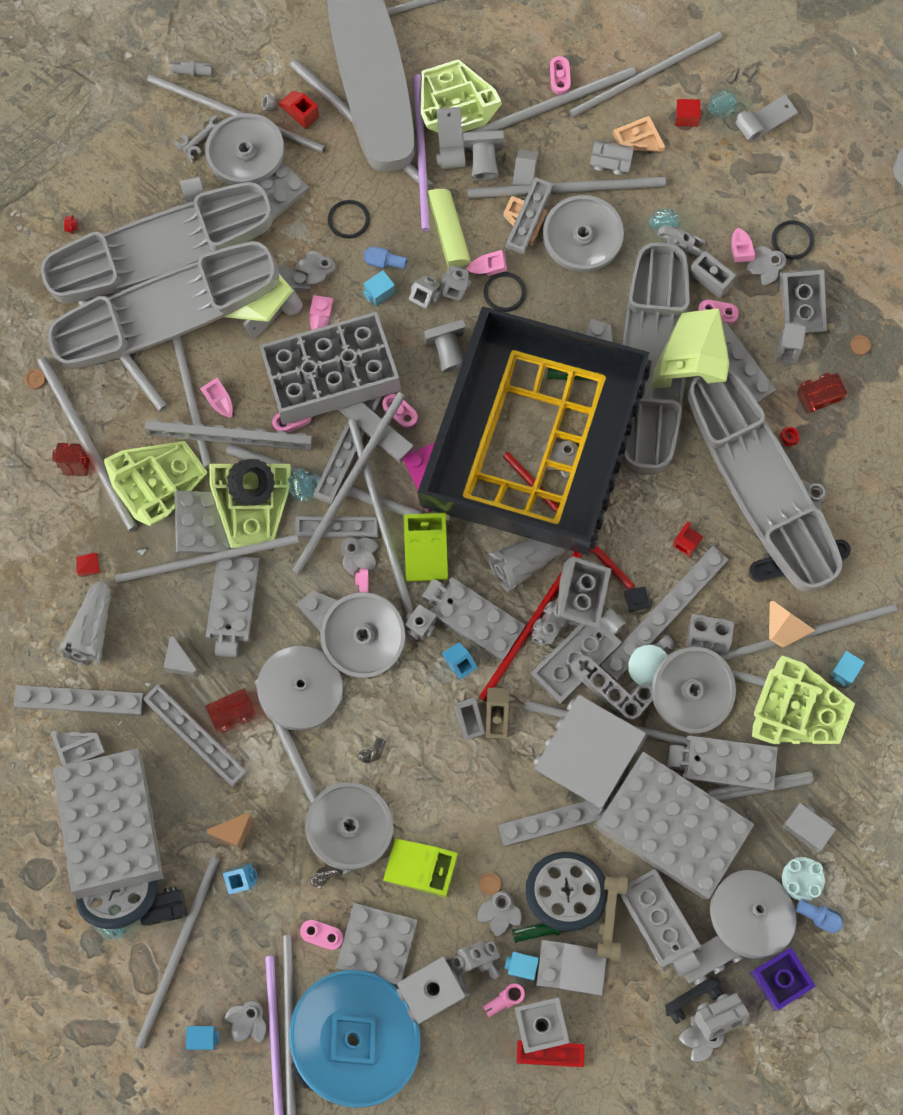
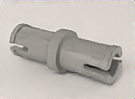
M173 60L172 73L190 74V76H212V63H198L194 60L190 62Z

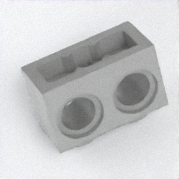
M794 322L785 323L778 342L776 361L790 364L797 363L803 349L806 326H801Z
M692 614L686 647H702L714 652L728 654L732 643L734 622L723 618L717 619L706 617L705 615Z

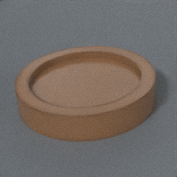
M863 335L855 336L850 342L851 351L859 356L867 354L871 347L870 340Z
M32 369L25 375V383L31 389H39L46 382L44 373L39 369Z
M486 873L479 880V888L486 895H494L500 889V879L494 873Z

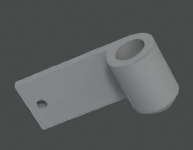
M785 94L754 114L752 111L741 112L737 116L735 123L747 141L753 142L796 116L798 111Z
M461 108L436 109L440 154H436L437 166H441L442 169L465 167Z
M291 285L289 286L293 292L269 322L247 319L243 323L253 339H256L282 311L288 315H294L302 309V301Z

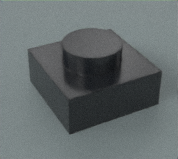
M645 586L624 591L628 612L649 609L650 605Z

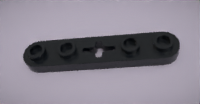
M835 540L842 561H844L850 555L851 547L845 540ZM772 557L753 562L748 571L750 578L758 583L785 576Z

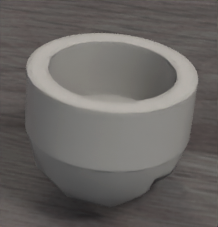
M265 94L262 100L263 110L274 111L278 107L276 97Z
M667 634L655 646L660 647L665 652H669V649H673L674 643Z

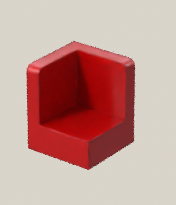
M677 99L675 126L698 127L700 121V99Z
M689 521L684 525L672 545L688 557L692 555L703 539L702 535L690 528L691 523Z

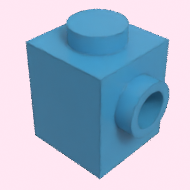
M460 642L442 653L449 668L460 680L478 668L470 653Z
M251 863L231 867L223 873L229 894L249 890L257 884V872Z
M187 1026L186 1050H216V1045L220 1044V1031H216L217 1027Z

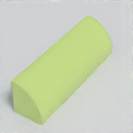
M447 189L429 190L428 201L448 269L450 265L455 267L469 265L471 259L451 192Z

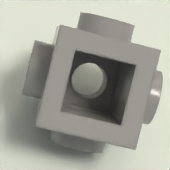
M450 265L448 271L443 272L440 283L443 284L441 296L460 301L465 291H468L471 280L468 279L469 271Z
M423 276L412 284L409 300L426 309L439 300L441 284L430 276Z
M419 604L414 612L410 611L404 620L407 635L415 640L419 638L422 641L426 636L430 637L436 628L434 624L437 621V615Z

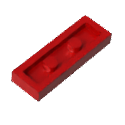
M517 1040L516 1064L584 1068L585 1044L568 1043L525 1054L522 1041Z

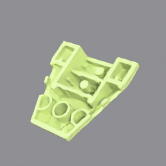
M782 655L777 661L775 668L769 671L755 708L754 716L756 719L753 724L752 736L772 744H780V742H792L793 744H800V742L840 744L855 703L831 686L803 662Z

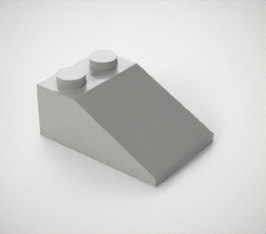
M809 269L780 272L784 324L794 322L801 326H806L805 333L827 331L824 270Z
M573 556L569 558L563 565L559 583L558 616L598 629L611 569Z
M542 940L536 987L602 996L606 958L597 957V949Z

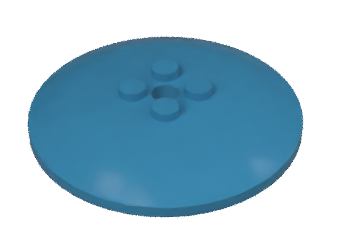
M344 970L319 979L302 995L294 1009L290 1022V1050L299 1074L306 1084L319 1096L343 1107H371L385 1102L396 1095L410 1080L419 1059L420 1031L417 1021L413 1022L407 1011L410 1008L406 1000L402 1001L400 999L397 988L376 974L360 970ZM348 1035H354L357 1038L356 1046H351L348 1043Z

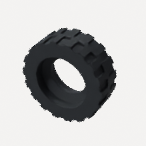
M259 459L240 460L233 465L227 476V488L234 501L246 506L260 505V503H265L271 497L275 481L274 474L271 472L270 466L266 465L267 463ZM248 472L255 473L259 479V487L253 493L247 492L243 487V477Z

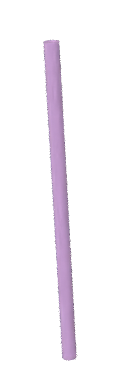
M416 74L414 75L421 226L422 231L426 232L430 230L425 135L424 121L421 117V75Z
M267 956L265 960L275 1115H284L274 956Z

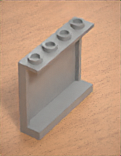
M578 695L576 699L573 698L567 707L569 711L565 718L561 717L556 725L558 730L555 735H550L545 743L547 748L543 755L540 753L535 759L534 769L538 774H543L594 804L596 808L604 811L645 742L647 735L640 729Z

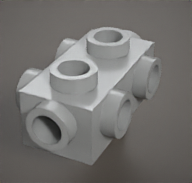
M559 597L556 601H551L544 609V616L542 619H538L533 626L532 640L539 645L551 644L561 629L564 630L568 624L577 627L580 625V623L558 616Z
M484 941L473 944L471 946L472 949L466 946L457 951V956L450 959L457 976L479 968L480 972L486 970L493 980L500 975L492 964L496 959L500 958L494 941L486 944Z

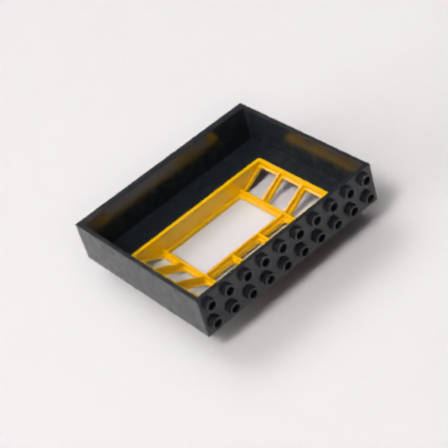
M482 306L417 492L420 507L589 556L590 550H595L598 532L601 531L604 522V511L607 512L610 494L613 493L616 483V475L619 474L622 456L625 455L628 437L631 436L634 418L637 417L640 399L643 398L645 384L650 376L652 361L649 360L650 352ZM517 359L539 365L532 391L510 385ZM546 367L569 374L562 399L539 393ZM576 375L598 381L592 407L568 401ZM508 392L559 406L533 487L481 473ZM566 409L589 415L581 437L559 430ZM556 438L579 444L572 466L549 459ZM548 466L570 473L562 496L540 490ZM477 480L501 486L494 501L471 495ZM508 488L530 494L524 510L501 504ZM537 497L560 503L554 519L531 513Z

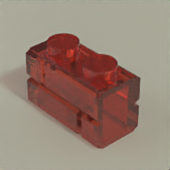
M825 373L819 377V380L813 382L812 380H807L801 383L797 396L802 403L805 413L808 414L843 401L847 396V391L838 373L832 375Z
M58 443L52 453L53 462L57 463V468H60L66 476H74L75 474L77 476H87L90 459L81 444L71 443L69 445L68 443Z
M245 688L205 706L216 731H222V733L232 730L234 728L233 725L240 721L242 724L251 721L253 715H256V711Z

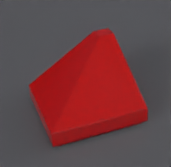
M97 553L76 556V571L79 577L100 573Z

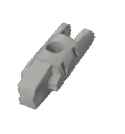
M664 225L659 228L657 236L666 240L667 243L676 245L697 257L703 253L701 249L693 245L704 246L705 240L674 226Z

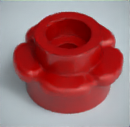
M72 214L71 216H65L64 232L73 234V231L78 229V219H74Z
M794 427L784 428L783 432L779 435L780 441H783V444L788 447L798 444L800 440L798 430Z

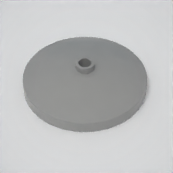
M252 113L233 115L221 121L209 134L205 146V155L211 171L219 179L232 185L245 182L257 184L266 180L279 168L285 152L284 141L279 128L268 118Z
M588 195L569 197L556 204L547 215L543 229L544 244L552 259L562 267L576 272H591L608 265L618 255L624 236L622 220L617 211L606 201Z
M358 592L339 599L330 607L323 619L320 637L326 657L338 670L350 676L365 678L379 675L396 663L405 646L406 629L400 612L389 600L378 594ZM363 630L367 631V638L362 637L361 632Z
M307 646L288 647L272 655L263 665L257 681V696L264 713L277 725L290 730H309L327 722L336 712L343 692L342 678L339 670L328 660L323 652ZM302 683L304 687L299 688L297 684Z
M685 647L678 649L664 658L654 674L652 697L656 710L667 724L677 730L689 733L709 731L720 725L727 718L734 705L736 696L734 675L727 662L720 655L707 648Z
M345 782L326 788L315 798L306 816L305 830L311 849L323 862L341 870H358L376 862L386 851L392 838L393 820L389 807L377 792L359 783ZM344 826H349L351 830L346 831V827Z
M755 870L738 871L721 881L712 895L710 915L714 929L723 943L737 954L752 959H764L777 954L791 941L796 928L795 907L785 888L773 877Z

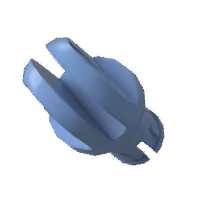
M369 247L364 252V260L371 266L382 269L388 266L406 269L408 257L391 254L389 249Z
M800 899L795 912L813 919L815 926L830 933H836L842 929L843 918L838 912L824 905L814 906L803 899Z

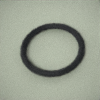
M355 200L338 202L331 208L328 214L330 229L334 234L342 238L358 237L365 232L369 225L370 217L368 210L363 204ZM354 204L363 210L366 219L360 231L354 234H343L334 228L332 215L339 206Z
M788 220L782 222L772 233L774 249L782 252L787 259L803 258L811 251L814 244L812 231L800 221ZM786 225H798L807 231L810 243L803 253L788 255L777 246L776 234Z
M501 272L491 276L484 286L486 302L491 308L501 312L515 310L523 303L526 296V288L523 281L515 274L509 272ZM502 276L515 279L522 289L520 300L515 305L507 308L496 306L488 297L490 283Z

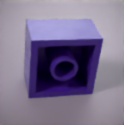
M791 947L750 972L774 1011L780 1010L816 987Z

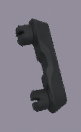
M711 976L666 1004V1016H671L674 1023L678 1024L681 1022L679 1017L681 1020L686 1019L682 1008L690 1003L693 997L709 993L712 1000H716L718 996L720 997L724 994L719 986L721 981Z

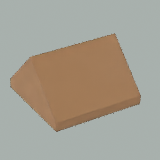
M247 812L207 829V832L214 840L242 851L254 821Z

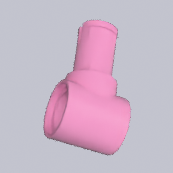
M510 984L505 990L498 993V997L482 1005L485 1011L492 1008V1010L486 1013L491 1018L504 1008L509 1009L521 1003L524 998V989L519 984ZM512 988H517L521 993V997L516 1001L508 997V991Z

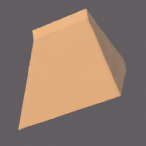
M770 602L769 639L780 647H785L816 631L776 602Z

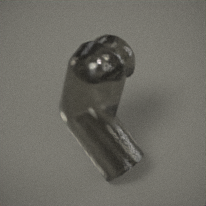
M376 737L373 748L360 750L358 759L363 763H371L380 759L386 740Z
M332 866L320 868L311 877L310 883L316 888L323 887L331 877L340 876L342 870Z

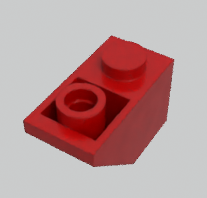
M291 91L278 103L305 130L319 118L318 105L304 93Z

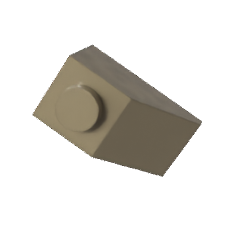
M488 688L486 738H507L509 688Z

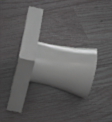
M503 130L463 133L464 152H473L472 179L491 180L499 177L495 151L503 150Z
M463 319L425 330L423 333L425 347L436 344L442 373L461 368L465 356L457 337L464 336L466 326Z
M559 997L515 1007L525 1054L570 1043ZM538 1022H543L545 1024V1029L543 1031L538 1030Z

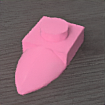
M737 228L732 235L731 245L734 262L755 261V252L749 235L742 229Z
M499 250L478 257L468 265L466 270L474 274L486 273L488 276L507 271L505 253L503 250Z
M313 295L309 313L311 330L328 325L334 302L333 298Z
M218 378L200 388L210 405L218 413L225 417H232L231 399Z

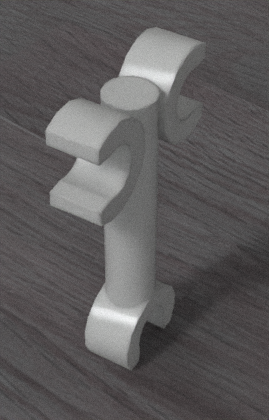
M212 116L209 120L210 125L190 142L185 134L181 135L184 143L180 144L176 140L174 141L175 147L178 150H183L190 162H195L192 156L193 153L202 156L201 149L197 146L216 126L214 123L218 121L217 116Z

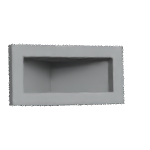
M519 149L512 186L532 185L539 152Z
M173 636L169 638L163 667L165 671L194 677L198 676V671Z
M475 697L454 704L455 713L465 740L485 734Z

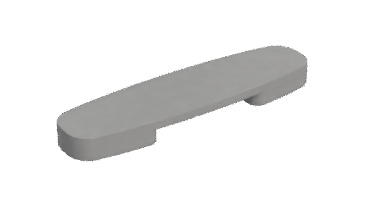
M327 0L329 25L338 69L353 118V126L369 165L381 172L405 168L414 158V129L401 56L384 0Z
M245 182L198 194L194 202L145 217L105 234L100 232L89 233L49 253L42 261L41 276L52 297L66 304L118 292L169 271L198 262L199 258L205 253L246 243L270 228L273 222V211L264 189L256 183Z
M255 241L205 253L199 258L198 262L156 276L108 298L98 296L54 320L48 331V342L54 357L64 365L77 369L123 357L174 339L229 315L273 291L279 280L277 263L267 247Z
M650 243L639 251L633 272L623 331L622 345L650 352L649 360L652 361L650 376L645 384V392L643 398L640 399L637 417L634 418V426L631 436L628 437L625 455L622 456L624 465L632 472L639 474H659L670 465L682 414L685 377L672 378L671 387L651 388L654 368L681 313L688 312L690 302L686 255L681 248L669 243Z
M728 369L726 382L707 383L701 376L695 377L688 393V401L694 418L723 479L752 529L777 566L795 588L802 592H814L828 586L837 578L842 569V558L823 513L815 508L794 466L764 420V411L743 382L730 369Z

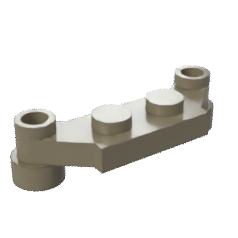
M605 876L604 890H608L605 911L603 912L605 913L604 922L599 924V935H602V943H598L597 957L610 958V961L619 962L621 944L612 943L617 894L626 895L628 877L619 876L618 878Z

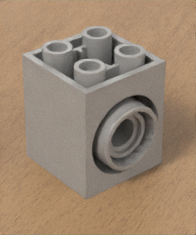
M443 956L396 983L399 987L397 993L402 1001L406 1000L410 1008L407 1011L413 1022L417 1021L418 1024L425 1023L471 996L460 975L457 976L450 956ZM435 982L440 987L438 994H435L433 991V984Z

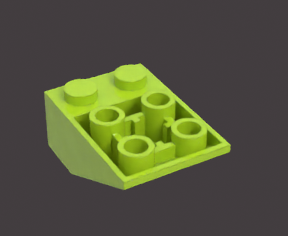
M446 513L404 514L406 582L432 581V579L437 581L448 580Z
M395 838L383 881L447 898L458 853Z

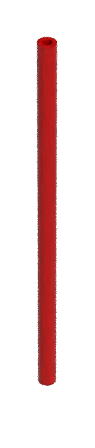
M509 451L506 452L503 458L530 487H533L535 479ZM540 486V490L546 491L542 486ZM542 498L557 513L560 505L555 501ZM597 544L595 550L591 549L596 557L607 568L611 569L613 575L627 589H632L635 586Z
M574 552L572 556L580 559L583 554ZM562 571L478 697L482 701L486 702L488 688L496 687L533 631L534 624L544 614L545 607L558 593Z

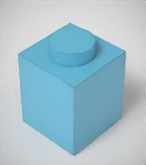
M384 271L363 283L365 298L368 302L372 301L375 306H378L396 293L395 285Z
M846 651L835 666L830 677L833 678V682L837 685L848 688L865 662Z
M513 952L512 957L507 956L504 969L508 970L509 976L534 981L539 958Z

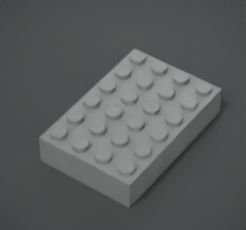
M377 312L259 345L283 425L401 391L400 379Z
M138 748L53 769L71 893L76 899L164 878L144 761Z
M642 752L636 758L594 825V828L692 893L706 900L711 897L754 824L645 752Z

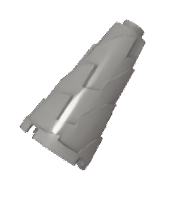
M529 539L517 545L515 543L489 553L488 559L495 578L500 577L503 582L499 584L503 589L509 591L532 577L533 573L548 565L549 561L564 553L566 549Z
M96 582V584L90 586L81 608L74 618L63 642L60 644L59 654H62L64 651L63 657L69 661L87 666L89 661H94L93 666L100 664L108 618L107 613L111 600V590L104 582Z

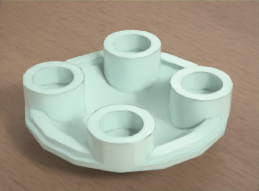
M644 645L635 648L628 663L630 677L639 685L649 684L652 686L653 677L658 666L667 657L666 652L654 645Z
M798 857L789 861L782 873L783 887L792 898L797 900L809 901L818 897L825 884L822 865L807 857Z

